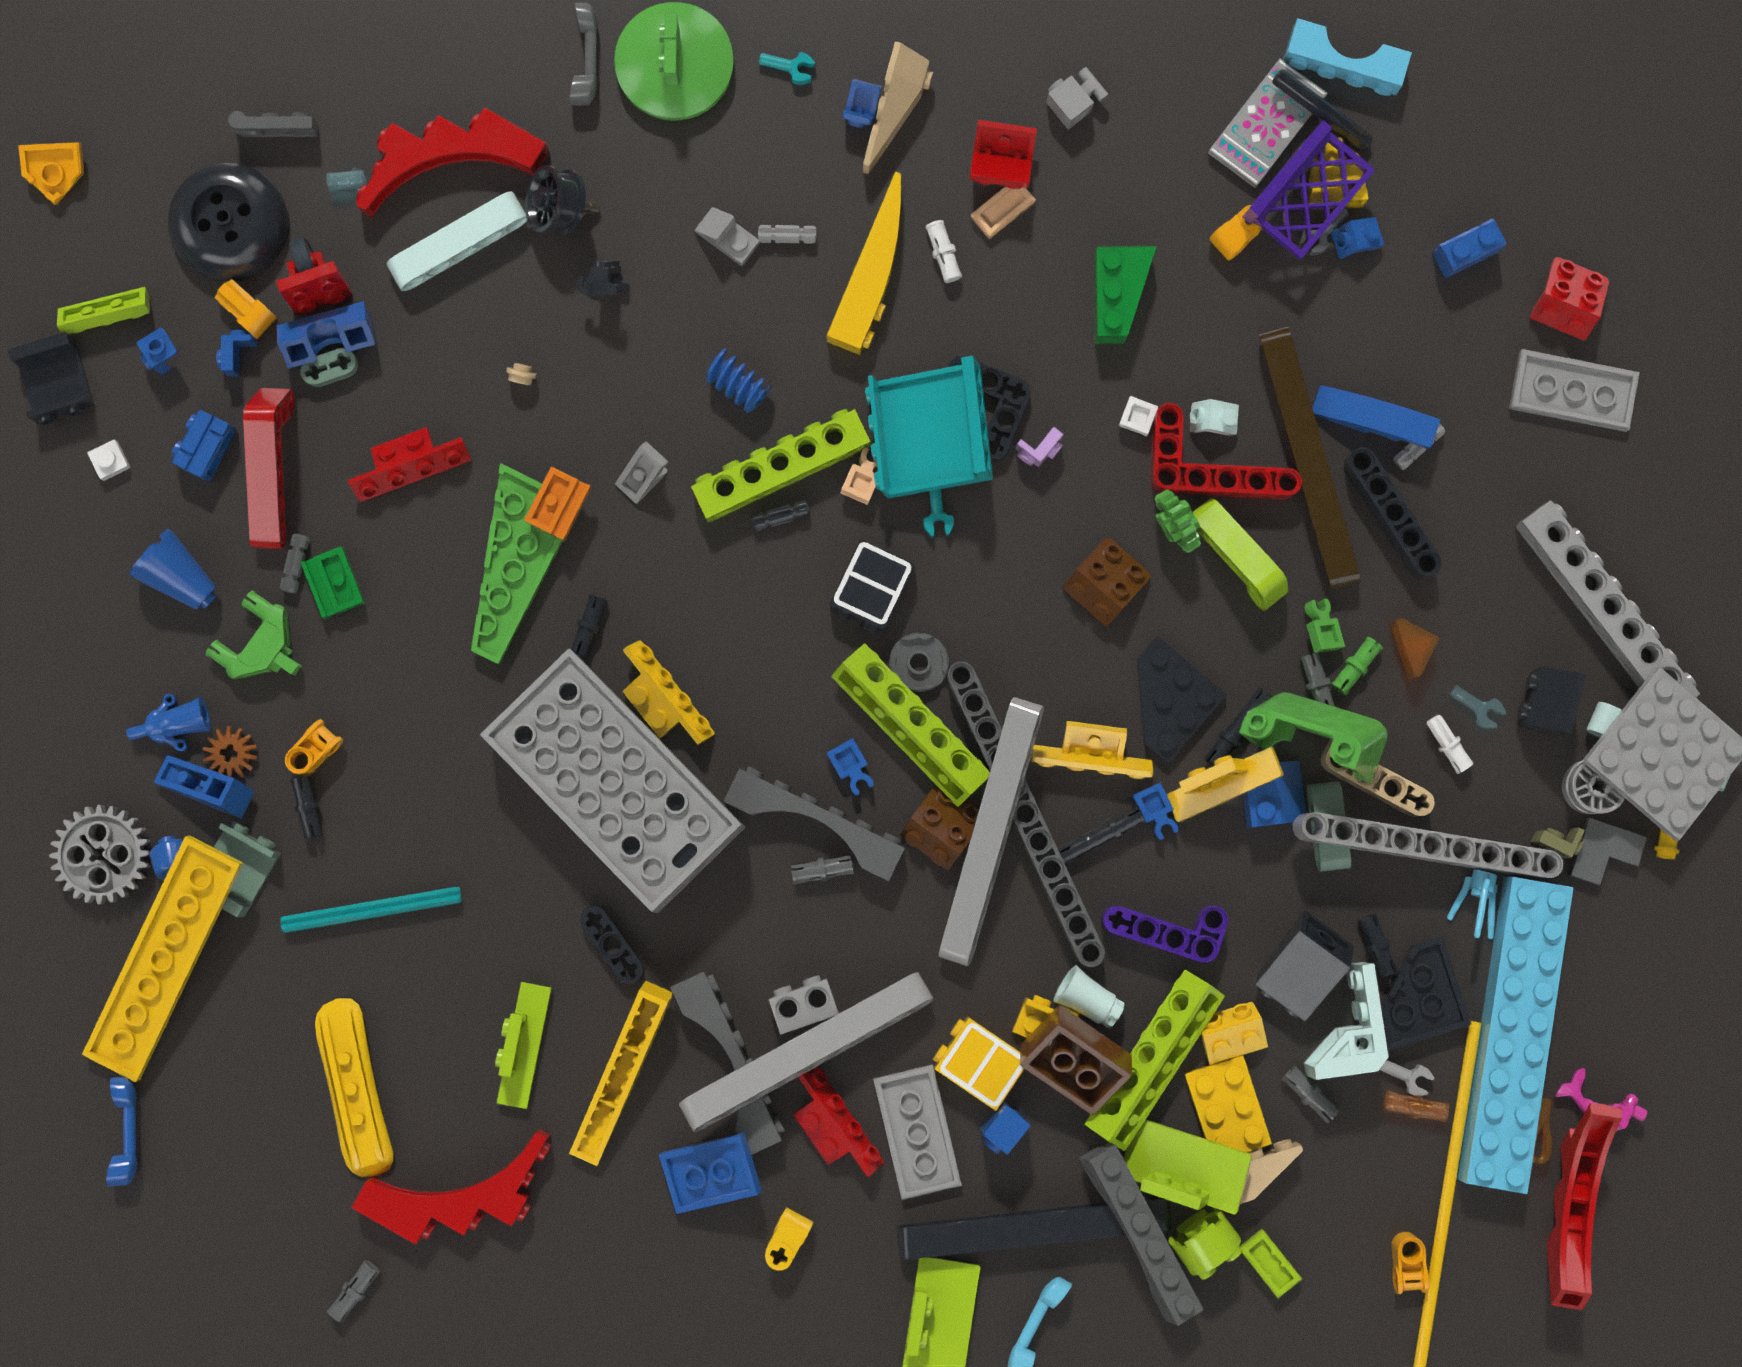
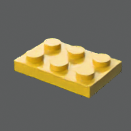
M1243 1055L1184 1073L1205 1139L1244 1152L1272 1144Z

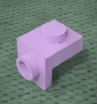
M1053 427L1035 450L1020 439L1015 448L1019 451L1017 456L1026 464L1031 466L1034 463L1039 467L1047 456L1053 459L1063 445L1059 441L1063 434Z

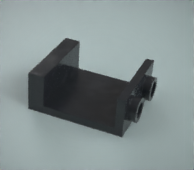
M67 332L8 349L11 362L20 368L32 409L26 412L27 418L40 425H48L58 421L57 417L67 414L69 416L81 415L87 411L86 408L95 406L76 340Z

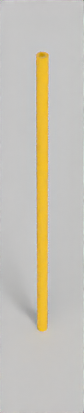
M1471 1021L1472 1025L1468 1027L1428 1272L1429 1291L1425 1293L1413 1367H1426L1482 1025V1023Z

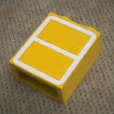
M967 1017L965 1021L959 1019L950 1032L953 1039L946 1047L942 1044L932 1060L937 1062L934 1069L997 1111L1025 1069L1020 1066V1051L970 1017Z

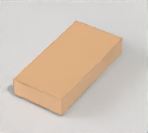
M1005 186L971 214V218L983 233L991 239L1033 205L1036 199L1026 188L1010 189Z

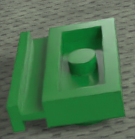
M340 546L317 555L310 560L300 562L323 619L365 604L344 547Z

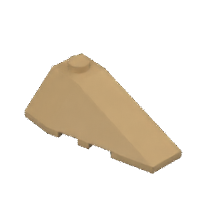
M895 41L888 65L884 86L885 95L879 100L876 115L877 123L873 125L863 163V173L866 174L871 172L921 99L923 89L929 90L933 72L929 71V60L900 42Z

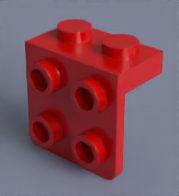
M978 120L969 178L982 185L998 184L1010 189L1028 188L1037 128Z
M1556 257L1551 263L1545 289L1531 310L1530 318L1585 341L1601 317L1609 279L1598 272L1576 265L1572 261Z

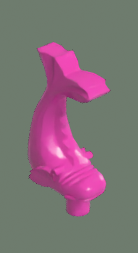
M1585 1068L1576 1070L1572 1075L1570 1083L1560 1084V1088L1555 1097L1569 1096L1583 1113H1585L1589 1104L1593 1103L1592 1100L1585 1099L1581 1093V1087L1585 1079ZM1634 1094L1627 1095L1620 1104L1612 1105V1107L1621 1108L1622 1120L1616 1131L1625 1129L1631 1116L1643 1121L1647 1115L1648 1110L1637 1105L1639 1099Z

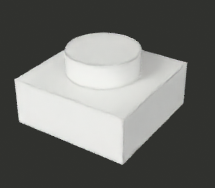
M1130 396L1119 426L1147 436L1158 406Z
M115 439L87 452L99 478L103 481L131 468L118 441Z

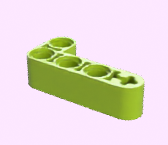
M1211 497L1193 511L1200 524V528L1196 529V531L1247 585L1249 596L1262 611H1266L1288 593L1287 578L1282 570L1214 498Z

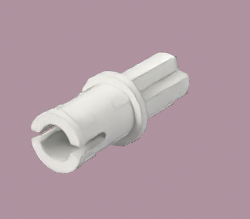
M1436 715L1427 721L1428 727L1441 745L1438 750L1444 752L1457 774L1474 764L1459 742L1461 738L1453 735L1442 716Z

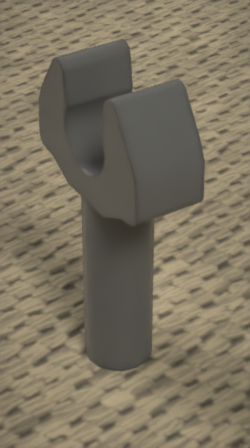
M1345 208L1318 238V244L1310 252L1311 256L1321 254L1329 247L1327 236L1349 216V212ZM1305 230L1301 233L1299 244L1306 242ZM1311 230V235L1313 236L1317 230Z

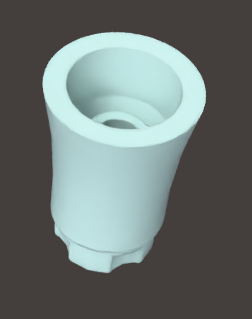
M1077 965L1067 973L1054 996L1055 1003L1068 1007L1097 1024L1101 1023L1109 1029L1119 1019L1125 1004L1117 999L1116 995L1091 979Z

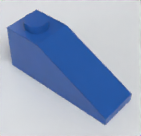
M168 755L154 780V783L240 819H242L255 792L235 778Z

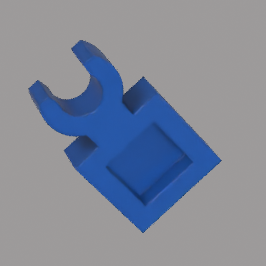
M853 738L827 752L841 780L847 776L851 778L850 788L856 796L860 794L856 788V783L859 780H865L870 788L873 787L871 777L860 770L868 764Z
M1161 782L1132 796L1145 822L1154 820V834L1159 840L1164 839L1161 827L1165 824L1171 827L1173 833L1178 832L1176 822L1169 819L1166 813L1174 809Z

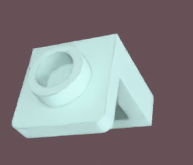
M1213 399L1193 402L1190 412V432L1208 431L1227 436L1237 435L1239 405Z

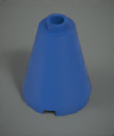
M166 529L159 536L161 541L155 544L152 543L131 568L132 571L128 574L132 578L195 610L200 606L206 609L217 597L213 593L216 586L175 533L170 529Z

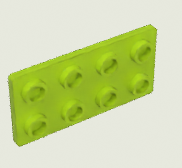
M1149 1120L1144 1121L1127 1147L1124 1161L1134 1180L1141 1183L1140 1191L1196 1210H1200L1207 1205L1231 1214H1236L1239 1211L1252 1160L1250 1153Z
M936 1257L919 1258L902 1367H965L980 1266L978 1264Z

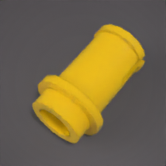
M1660 829L1658 846L1654 847V850L1657 851L1656 856L1664 859H1675L1676 854H1679L1680 851L1677 849L1678 840H1673L1662 829Z

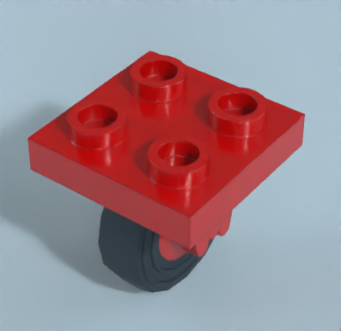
M305 237L290 242L293 260L286 263L290 276L277 280L276 283L279 292L296 315L312 313L318 307L327 304H338L346 297L352 296L348 282L334 261L327 263L322 252H314Z

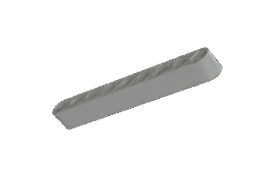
M1013 697L1009 705L939 950V957L969 966L974 956L1044 711V706L1016 697Z
M1318 812L1301 814L1293 822L1295 836L1307 842L1531 878H1554L1563 869L1561 856L1552 850ZM1308 819L1315 823L1316 829L1312 835L1306 830ZM1338 824H1341L1345 829V835L1342 839H1339L1335 833ZM1368 828L1374 834V840L1371 844L1365 839V832ZM1397 833L1403 838V845L1400 849L1394 843ZM1427 838L1432 843L1430 853H1427L1424 849V841ZM1456 843L1461 847L1459 858L1453 853V847ZM1485 848L1490 852V860L1487 863L1482 857V852ZM1514 852L1519 857V864L1517 867H1515L1511 861ZM1543 857L1548 862V867L1545 872L1542 870L1540 865L1541 859Z
M919 972L913 973L688 1096L679 1103V1107L692 1131L698 1132L931 1003L934 998Z

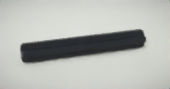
M1284 69L1276 73L1272 80L1273 85L1320 120H1324L1332 129L1360 150H1364L1370 145L1373 140V136Z

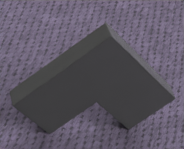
M1586 818L1582 836L1584 844L1580 852L1574 856L1568 876L1595 885H1601L1609 858L1633 866H1639L1647 837L1592 818Z

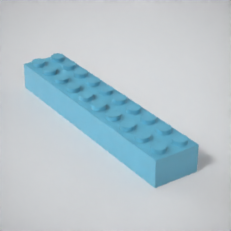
M1503 877L1481 1021V1032L1457 1178L1466 1184L1528 1194L1573 887L1517 877Z

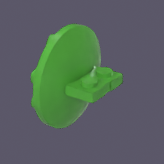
M682 2L657 4L637 14L622 31L616 45L614 59L619 85L629 101L639 110L652 117L670 121L697 117L711 109L725 94L730 84L734 67L731 42L722 25L707 11Z

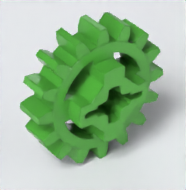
M1168 489L1156 495L1154 498L1156 501L1155 505L1160 513L1155 516L1167 539L1170 542H1177L1178 546H1181L1182 550L1187 553L1198 548L1201 542L1196 529L1200 528V524L1194 516L1190 505L1186 500L1179 501L1178 497L1174 496L1173 492Z

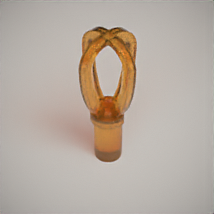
M1542 1098L1536 1141L1542 1128V1149L1540 1158H1535L1533 1154L1532 1163L1544 1164L1551 1156L1552 1136L1549 1128L1551 1123L1549 1122L1552 1106L1551 1099Z

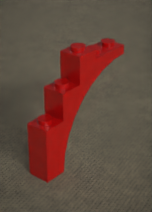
M485 107L480 114L477 113L472 118L469 132L438 115L434 122L430 121L425 127L423 140L398 125L391 123L388 129L382 130L377 139L378 145L376 148L384 158L376 162L372 169L373 176L369 183L363 185L358 191L356 206L363 214L372 218L383 202L402 184L422 172L444 164L463 161L494 162L517 168L533 176L536 170L541 167L550 151L546 142Z
M1590 1103L1577 1128H1569L1560 1145L1563 1177L1553 1193L1556 1225L1547 1239L1551 1305L1583 1310L1592 1295L1591 1247L1596 1201L1606 1157L1614 1134L1622 1120L1621 1108Z
M541 1129L538 1130L523 1152L505 1169L491 1178L467 1188L446 1192H417L395 1187L372 1177L366 1181L351 1208L415 1245L422 1238L427 1240L436 1226V1223L432 1221L433 1218L463 1236L469 1229L476 1230L484 1214L480 1213L481 1209L512 1226L517 1220L522 1222L531 1208V1205L527 1203L531 1195L521 1190V1187L523 1186L527 1189L536 1174L531 1169L537 1159L543 1161L551 1145L547 1141L551 1135Z

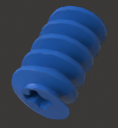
M724 348L708 367L706 381L709 384L717 381L716 390L722 391L726 388L725 396L727 398L735 396L734 403L737 406L745 403L744 411L750 413L764 401L772 385L763 389L765 379L762 377L754 382L755 371L752 370L745 375L746 364L742 363L735 367L734 364L737 357L734 355L726 360L727 349Z

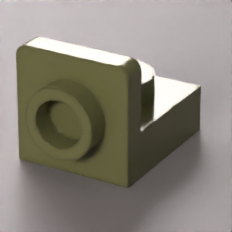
M1579 827L1572 828L1566 840H1563L1564 834L1547 828L1546 831H1536L1531 843L1545 850L1557 852L1561 858H1571L1580 852L1584 844V839L1582 838L1584 830Z

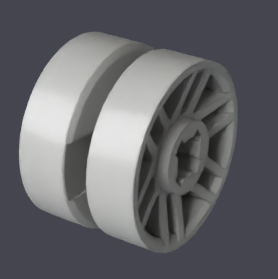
M1582 761L1573 764L1564 774L1562 780L1564 799L1572 809L1579 813L1588 815L1608 813L1617 809L1625 800L1619 792ZM1596 783L1597 787L1593 790L1592 786Z

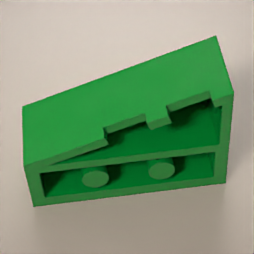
M1157 246L1096 247L1093 255L1094 344L1125 343Z

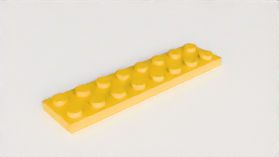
M190 835L185 836L82 1055L134 1082L141 1080L242 868L243 862Z

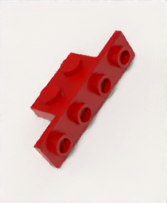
M425 427L370 448L376 470L349 479L348 483L358 501L363 502L471 461V456L462 437L434 447L428 428Z
M817 1066L798 1076L814 1100L800 1108L793 1115L823 1159L829 1165L850 1152L866 1176L872 1175L884 1161L878 1149L871 1144L862 1131L860 1123L853 1118L845 1106L842 1097L835 1092L828 1082L826 1074Z

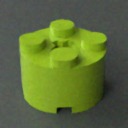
M1213 1208L1214 1212L1207 1213L1203 1209L1193 1214L1176 1228L1179 1233L1175 1239L1170 1236L1168 1243L1191 1275H1198L1202 1280L1212 1276L1216 1271V1267L1224 1261H1233L1242 1252L1239 1247L1241 1243L1240 1236L1224 1213L1216 1208Z

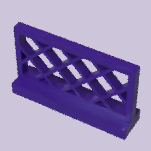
M1324 120L1242 216L1250 224L1255 222L1298 260L1303 258L1375 171L1373 167L1330 132L1332 127ZM1327 143H1330L1338 150L1339 160L1324 161L1323 148ZM1318 155V161L1312 162L1314 158ZM1345 165H1356L1364 174L1359 180H1347ZM1339 166L1341 181L1326 182L1325 167ZM1319 167L1320 182L1306 183L1304 170L1306 168ZM1299 178L1300 183L1294 184V182ZM1342 186L1343 200L1341 202H1329L1327 187ZM1348 186H1353V188L1348 192ZM1321 188L1323 203L1308 204L1306 189ZM1301 189L1302 204L1287 205L1286 192L1288 190ZM1281 199V205H1280V206H1275V205L1278 203V201ZM1323 208L1325 218L1323 224L1310 225L1309 209ZM1329 208H1335L1333 212L1330 214ZM1303 210L1304 225L1290 226L1288 211ZM1282 211L1284 226L1274 227L1264 218L1269 212ZM1305 230L1306 244L1302 249L1291 242L1290 231ZM1311 230H1317L1312 236Z

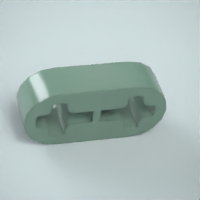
M344 348L319 355L317 356V361L302 365L300 373L302 379L308 385L317 388L351 377L358 370L359 364L358 359L351 351L346 352ZM342 356L347 360H351V362L347 363L346 370H343L340 366L332 368V366L341 362L340 357ZM313 366H316L319 370L327 368V370L318 374L319 379L317 380L312 376H308V374L312 373Z

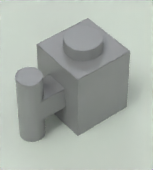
M1087 67L1077 74L1083 81L1082 85H1079L1071 75L1065 81L1062 78L1057 80L1048 89L1049 93L1046 103L1068 130L1091 113L1094 102L1089 96L1093 94L1099 102H1102L1109 95Z

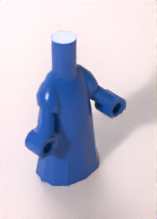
M166 694L158 709H154L148 714L145 724L126 729L127 737L129 740L148 736L157 743H167L175 747L176 750L185 752L189 749L188 741L184 739L177 740L173 736L196 732H210L211 720L207 705L200 696L186 704L167 710L170 706H176L178 700L176 695Z

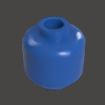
M175 836L163 837L157 841V845L150 851L151 863L158 879L165 880L183 842L182 839H176Z

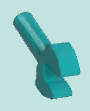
M799 52L798 56L792 60L761 53L759 65L789 72L792 76L793 84L804 85L811 82V76L800 73L798 69L801 66L815 68V61L808 54Z
M941 489L929 491L931 514L923 520L924 529L932 538L934 537V522L942 521L945 525V535L949 536L954 525L953 516L947 515L943 511Z

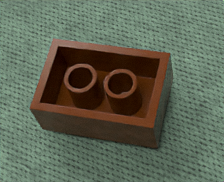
M1059 1004L1021 1044L1020 1066L1091 1115H1094L1132 1076V1055Z

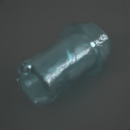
M353 167L352 171L330 172L326 176L330 192L348 189L359 191L363 185H367L364 170H359L357 167Z

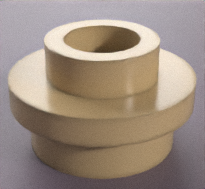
M514 363L513 368L507 367L506 370L509 373V381L525 385H531L532 379H536L537 374L531 372V366Z

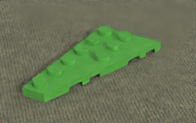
M500 463L498 487L495 493V506L489 531L483 583H481L479 609L476 615L471 647L472 652L498 665L501 664L563 543V540L524 521L542 483Z

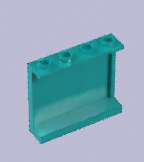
M973 355L962 357V365L877 381L873 375L868 376L869 387L865 388V394L872 410V415L868 416V423L875 439V443L871 444V452L874 461H877L878 472L874 473V482L877 490H880L888 499L993 480L981 368Z

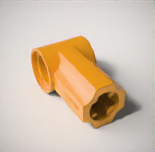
M232 279L224 283L214 297L256 339L277 319L258 299L254 300Z

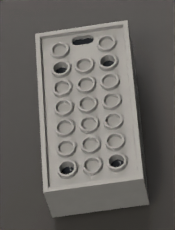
M570 648L480 734L651 912L659 913L746 828Z

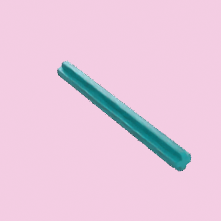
M452 887L281 917L280 924L282 931L286 933L462 902V892L460 887Z

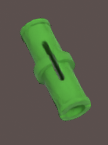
M1370 637L1365 639V642L1355 655L1348 657L1345 661L1347 665L1334 682L1331 683V686L1334 689L1338 688V692L1342 695L1347 696L1349 690L1359 677L1366 675L1368 672L1367 667L1383 649L1379 643L1375 644L1376 641Z

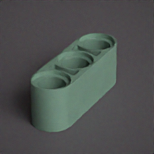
M1339 781L1307 785L1309 813L1318 812L1346 817L1343 793ZM1310 819L1313 834L1316 827L1314 821ZM1338 824L1335 829L1336 836L1339 839H1342L1345 835V829L1341 824ZM1313 842L1315 860L1319 872L1350 869V848Z

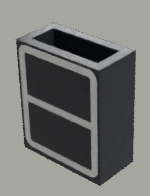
M860 538L829 603L830 608L834 609L832 614L846 621H849L850 617L861 622V628L873 634H876L878 630L884 633L912 575L915 564Z

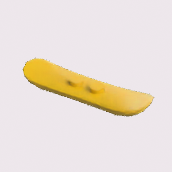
M339 998L322 1005L316 1015L315 1028L331 1095L340 1147L346 1165L352 1173L360 1177L378 1176L390 1169L393 1163V1149L375 1085L362 1010L353 999Z

